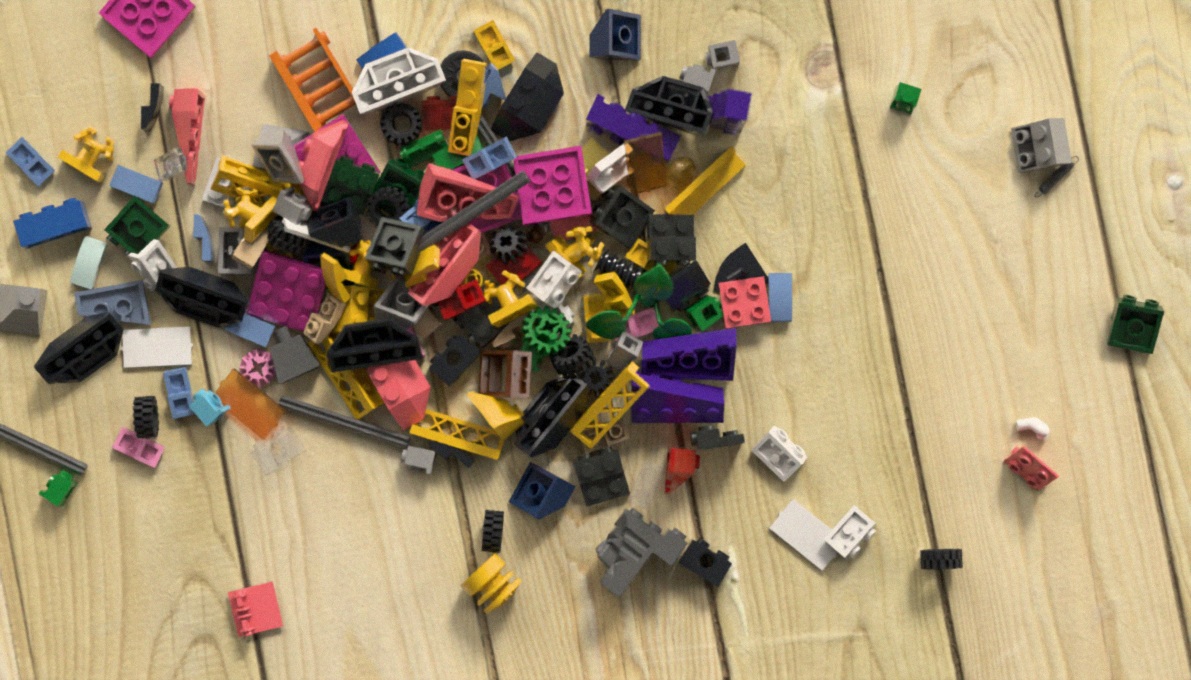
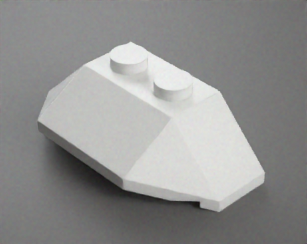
M406 48L365 64L352 91V95L360 114L386 109L388 106H393L394 103L399 104L427 93L445 82L446 79L437 58L411 48Z

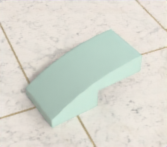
M88 236L84 237L70 283L88 289L95 287L99 266L103 263L107 247L106 242Z

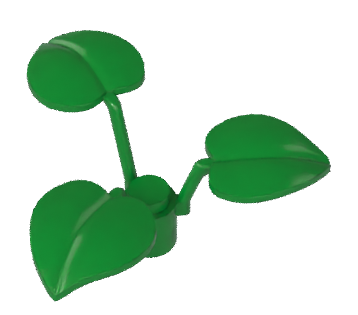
M660 264L636 279L634 289L637 294L634 295V301L624 318L617 311H603L591 317L585 324L587 329L601 338H619L623 332H626V325L624 323L628 321L639 301L643 306H654L659 327L653 330L655 340L692 334L691 327L684 320L673 318L666 320L664 323L661 320L658 300H666L672 295L673 284L668 273Z

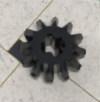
M510 225L506 230L504 226H501V232L493 231L495 238L489 239V244L491 245L489 251L491 254H494L496 261L502 260V263L507 265L509 260H511L513 264H516L517 257L524 258L521 252L528 251V247L525 245L528 240L526 236L522 235L521 229L515 230L514 226Z
M594 358L592 361L593 366H586L587 370L585 372L583 370L580 371L581 374H584V377L578 378L585 381L589 386L588 396L591 394V390L595 389V397H599L598 389L601 388L602 392L606 390L604 385L610 386L611 384L607 379H614L615 375L606 374V372L612 369V366L610 365L603 369L605 360H601L600 365L596 366V358ZM594 371L600 373L599 377L602 378V381L592 384V379L589 375L592 372L595 374Z

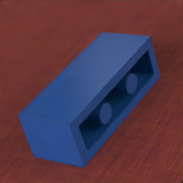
M76 198L63 201V205L54 207V205L41 208V212L36 214L32 212L19 215V219L13 221L20 245L25 249L92 228L84 202L76 200Z

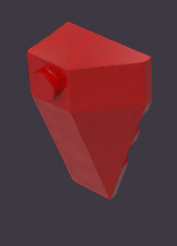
M668 448L664 494H671L695 473V469H699L700 455H696V450Z

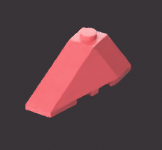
M197 88L174 89V95H170L169 108L172 109L186 181L188 184L195 186L205 95Z
M428 164L420 185L417 216L439 222L446 221L496 187L453 170ZM511 194L476 218H483L484 220L512 218L519 197Z

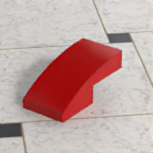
M476 279L456 288L451 297L440 300L437 303L444 320L447 321L480 305L486 299Z

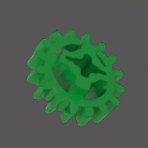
M538 306L534 312L530 311L526 315L527 318L525 317L522 321L524 326L520 332L526 334L522 340L529 341L528 349L536 348L535 354H538L541 350L544 356H547L550 351L553 355H556L558 350L562 351L566 346L565 344L570 341L568 336L572 330L566 328L570 322L563 321L564 313L556 314L557 308H554L551 312L548 306H545L543 310ZM535 321V322H536V323L534 324V325H535V329L532 330V325H533V322ZM559 332V333H560V336H559V340L557 341V340H556V339L558 338L557 333Z

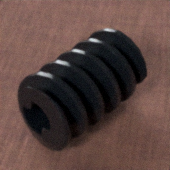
M607 249L602 254L593 272L599 269L598 275L615 272L626 289L631 286V294H634V283L642 275V266L634 270V262L626 266L625 257L618 262V254L615 253L612 257H609L610 249Z

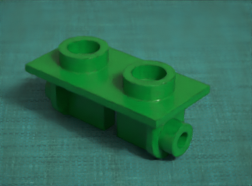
M440 129L400 147V155L408 163L407 167L411 168L433 158L432 154L447 147L448 144Z

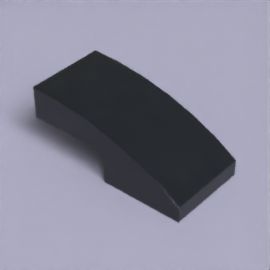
M150 83V106H141V129L145 132L151 131L160 113L164 86L160 83Z
M431 441L428 444L445 460L453 454L468 468L476 462L469 455L453 446L436 441Z

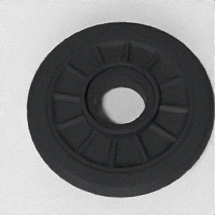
M465 50L453 52L440 65L446 79L440 86L449 97L457 100L459 86L457 72L461 70L462 60L467 59L484 63L473 52Z

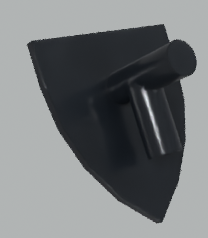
M746 243L736 248L723 261L715 278L714 291L720 292L719 283L764 276L765 284L768 283V276Z

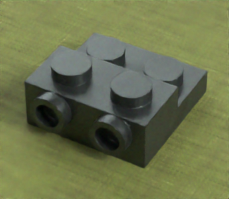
M615 184L602 194L604 200L601 205H596L592 209L590 223L631 249L647 224V215L653 214L655 210L621 185Z
M647 215V261H654V265H668V261H676V265H689L690 261L696 260L694 215Z
M381 217L365 259L371 265V268L377 272L383 273L387 269L391 270V273L398 277H404V274L412 275L420 256L417 248L425 229L421 225Z
M483 286V287L481 288L483 294H484V288H485V286ZM493 297V305L483 302L453 318V321L460 329L466 327L471 333L467 337L476 347L480 344L483 348L511 323L509 322L500 328L491 324L488 316L502 309L497 297Z
M713 425L698 427L699 432L690 433L692 447L696 446L697 450L745 443L744 434H738L737 430L722 432L723 437H720L719 428L714 429Z
M612 447L598 450L600 455L591 457L590 453L578 456L577 462L573 463L586 507L630 494L618 450L613 451Z

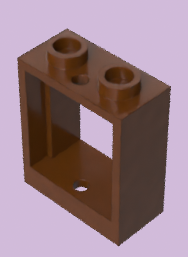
M481 351L478 394L495 398L529 399L532 352ZM502 358H507L505 392H501Z

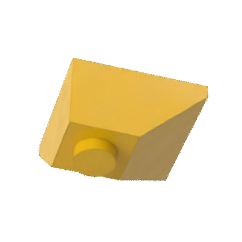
M474 392L467 394L503 440L507 439L525 424L521 418L524 414L516 404L511 406L507 400Z

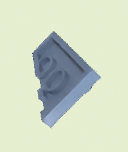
M143 280L74 293L77 312L80 316L110 312L117 321L152 325Z

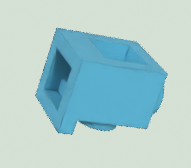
M201 389L193 396L194 401L189 405L206 427L215 423L231 409L229 405H222L221 399L217 394L212 393L210 390L206 392L204 389Z

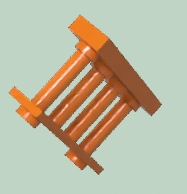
M314 28L313 32L317 37L287 56L285 54L280 56L275 51L269 57L314 132L327 125V121L356 105V102L352 95L353 87L327 46L331 43L324 31L320 33L317 28ZM320 46L324 48L328 58L301 74L292 76L288 69L291 67V63ZM334 65L340 75L339 78L310 95L302 93L300 89L303 86L302 83ZM346 85L352 95L351 97L322 114L314 113L311 108L315 105L314 102Z

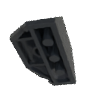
M538 52L533 56L502 104L490 128L492 132L502 138L507 137L509 142L542 132L564 95L557 64Z
M661 76L640 87L633 88L625 108L626 112L637 113L650 122L692 135H707L713 117V108L704 87L666 76Z
M193 267L161 269L159 271L155 291L163 297L164 301L175 313L217 328L243 321L248 300L234 282Z
M110 312L86 316L49 343L34 365V369L48 384L80 383L117 356L124 329Z
M391 318L344 325L326 354L332 373L423 359L419 339Z
M575 374L574 377L567 375V377H560L547 382L523 411L524 415L521 418L525 424L516 431L514 445L530 458L555 449L585 413L589 386Z

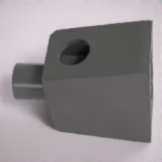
M287 326L274 331L279 344L270 347L279 384H284L322 367L302 335L291 337Z

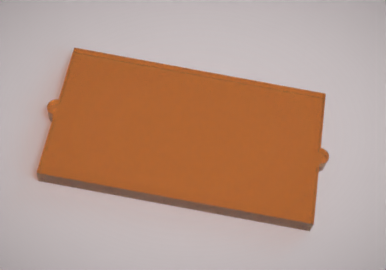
M661 132L645 136L642 134L640 137L625 140L624 147L630 193L633 195L646 191L649 193L651 190L666 187L667 181Z
M235 368L231 370L225 380L220 381V386L215 392L221 399L222 405H229L231 409L228 411L263 440L273 428L278 426V421L286 412L284 408Z

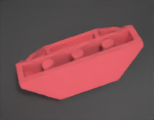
M344 120L313 133L311 139H306L303 147L305 156L303 161L299 160V164L305 181L302 184L300 183L314 211H318L348 127V123Z
M467 223L436 243L435 246L440 249L439 268L426 273V281L411 286L408 294L424 306L451 297L478 261L481 231Z
M416 360L365 368L388 410L403 431L410 428L412 424L415 425L424 420L431 387Z

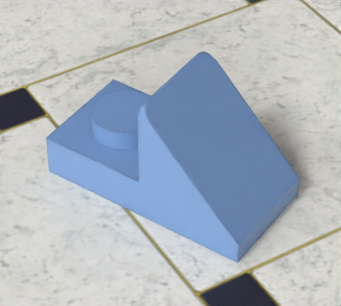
M490 63L485 71L484 83L486 86L482 107H486L489 103L490 93L503 100L506 99L499 71L494 64Z

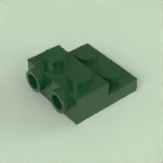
M341 155L340 158L336 157L321 201L332 204L350 196L358 214L363 215L368 199L373 194L379 173L375 170L376 167L363 162L362 165L353 163L354 159Z
M391 159L387 162L381 173L373 194L382 187L391 186V189L399 188L398 192L403 191L405 193L403 197H408L407 205H410L411 209L415 205L416 200L419 199L420 185L425 172L419 169L413 171L407 167L408 163L403 159ZM388 200L381 202L380 208L394 216L396 213L394 203Z
M134 195L104 230L109 234L106 238L116 247L121 244L126 249L123 253L128 256L130 253L139 254L154 239L159 240L170 228V225Z
M1123 295V298L1116 297L1111 316L1112 324L1106 342L1107 345L1153 354L1165 312L1163 307L1159 305L1158 301L1152 299L1140 302L1136 301L1137 298L1131 295Z

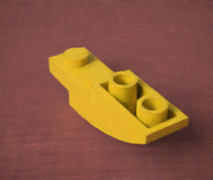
M463 59L461 62L457 102L453 108L448 152L466 156L472 155L486 84L484 83L486 63Z

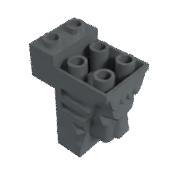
M633 507L630 511L625 508L614 523L616 527L596 548L598 559L607 568L600 583L620 597L652 552L672 566L688 543L685 541L687 536L676 528L672 531L667 528L664 534L661 535L662 529L652 521L649 524L641 520L644 516Z

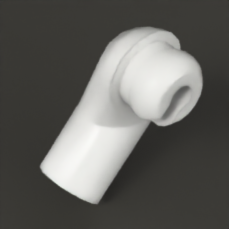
M1038 418L1016 420L1017 431L1031 429L1036 433L1038 439L1045 440L1048 438L1049 427Z

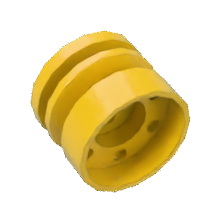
M496 552L460 585L470 597L479 591L483 594L477 604L480 606L486 600L490 602L483 610L486 614L500 608L516 593L519 584L522 582L519 577L511 584L508 582V579L514 574L512 570L505 575L500 573L506 563Z

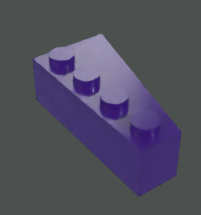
M727 89L719 94L715 93L713 96H708L713 108L710 128L721 129L724 134L736 136L737 132L741 133L748 119L752 93Z
M597 94L586 118V125L589 126V131L600 136L604 133L610 136V141L619 145L628 142L633 148L632 151L641 155L643 152L652 155L650 159L657 163L663 164L664 161L669 163L680 140V135L657 123H647V119L637 113L631 112L629 115L623 106L617 103L607 104L603 102L605 97Z
M736 328L643 341L641 374L650 376V373L660 375V378L733 381L737 347Z
M636 371V374L648 383L649 387L631 406V423H724L723 388L696 382L688 384L683 383L681 379L673 378V380L660 378V375L650 373V376L639 374V371ZM631 379V392H637L641 387Z

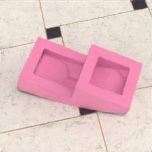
M654 307L630 315L628 321L624 323L626 325V332L635 338L652 333L656 327H659Z
M123 426L112 446L113 449L154 468L165 448L148 438H137L136 432Z

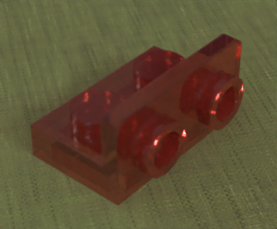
M457 95L449 96V100H440L439 96L426 97V100L421 101L423 131L451 130L453 108L456 106Z

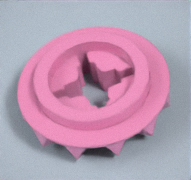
M258 349L250 351L241 360L239 369L242 378L250 385L264 386L270 383L276 375L272 355L267 351ZM253 359L258 364L266 362L264 367L261 368L263 377L258 372L250 373L254 368Z

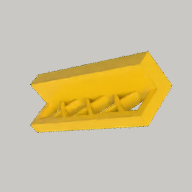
M731 146L664 209V213L694 215L746 166L735 154L736 150Z
M222 156L219 161L218 172L210 189L233 198L240 197V194L236 193L237 187L241 189L245 187L256 189L258 194L253 196V198L257 200L256 206L262 207L267 202L262 196L272 195L278 198L282 190L293 187L295 188L294 193L303 195L307 201L300 183L273 182L267 171ZM223 178L231 181L232 185L226 187L218 183Z
M331 330L322 340L326 353L322 352L318 344L313 341L309 342L308 345L355 419L360 420L374 409L382 406L384 401L365 368L331 372L326 354L339 332H332ZM344 381L350 385V391L345 388ZM356 400L361 402L365 410L362 412L359 410Z
M631 362L570 430L590 449L649 387V384L636 374L639 367L634 362ZM630 379L641 387L637 392H627V383ZM614 397H624V406L613 407L612 399ZM600 412H609L610 422L599 423L598 414ZM585 428H595L596 437L593 440L582 433Z
M426 409L425 414L431 415L435 424L429 428L418 426L419 423L412 424L411 434L499 460L505 441L500 437L497 450L489 448L483 438L490 434L499 436L495 430ZM435 417L442 418L444 420L438 422ZM451 421L454 423L457 431L450 435L444 434L440 424ZM457 423L464 425L465 427L460 429ZM437 426L440 432L431 429ZM469 427L474 428L479 435V438L472 442L465 440L462 431ZM479 430L487 432V434L482 436ZM459 433L462 439L454 437V435ZM481 440L483 445L476 444L475 442Z

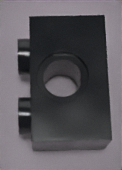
M453 335L445 344L447 349L442 354L437 352L429 361L432 364L429 369L449 387L481 355L462 335L458 337ZM451 353H457L460 357L459 363L455 366H451L447 362V357Z
M698 538L697 541L691 539L678 563L719 587L732 565L728 561L730 556L719 549L716 553L708 549L710 544L701 538ZM705 554L710 555L713 560L709 567L700 565V558Z

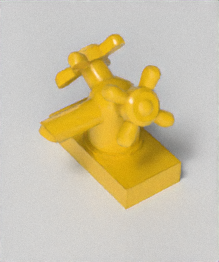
M88 127V129L74 135V140H77L78 143L84 141L83 149L79 155L74 157L62 150L58 158L97 182L102 183L106 176L95 170L93 165L100 154H105V159H108V161L114 159V141L106 137V145L98 143L91 137L97 131L92 127Z
M237 187L236 193L240 194V197H237L235 202L238 204L236 207L230 208L229 201L225 200L223 202L225 207L223 215L229 221L231 228L235 227L234 217L240 216L239 227L245 228L244 239L252 243L271 224L274 218L279 215L272 211L277 198L272 196L260 208L256 206L257 200L253 198V196L258 194L256 189L249 191Z
M591 226L585 228L573 227L572 231H568L566 237L575 235L576 239L569 246L561 235H558L545 245L550 253L555 251L580 269L582 273L578 278L587 272L579 260L586 255L591 257L587 266L592 267L594 262L599 261L602 254L601 250L604 248L602 242L598 248L590 247L595 242V237L592 235L584 237L586 232L592 231Z
M360 240L356 249L349 251L351 256L356 254L358 256L353 270L351 269L350 271L343 268L347 274L345 279L377 288L380 280L370 276L372 268L365 259L371 241L366 240L363 242V240Z
M503 271L502 274L509 279L498 288H495L494 283L490 284L489 280L484 282L485 302L493 305V297H497L502 309L488 316L491 324L498 328L538 307L535 298L530 295H526L519 300L517 299L513 288L516 283L524 288L525 283L520 281L516 274L509 273L508 271Z

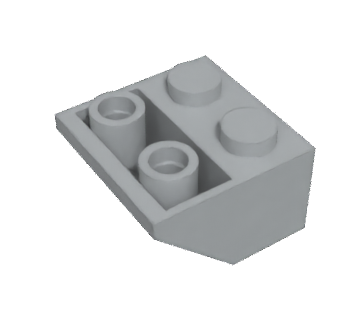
M1049 118L1011 128L1018 173L1072 163L1064 118Z
M219 227V274L256 276L261 255L252 269L231 258L244 237L245 228Z

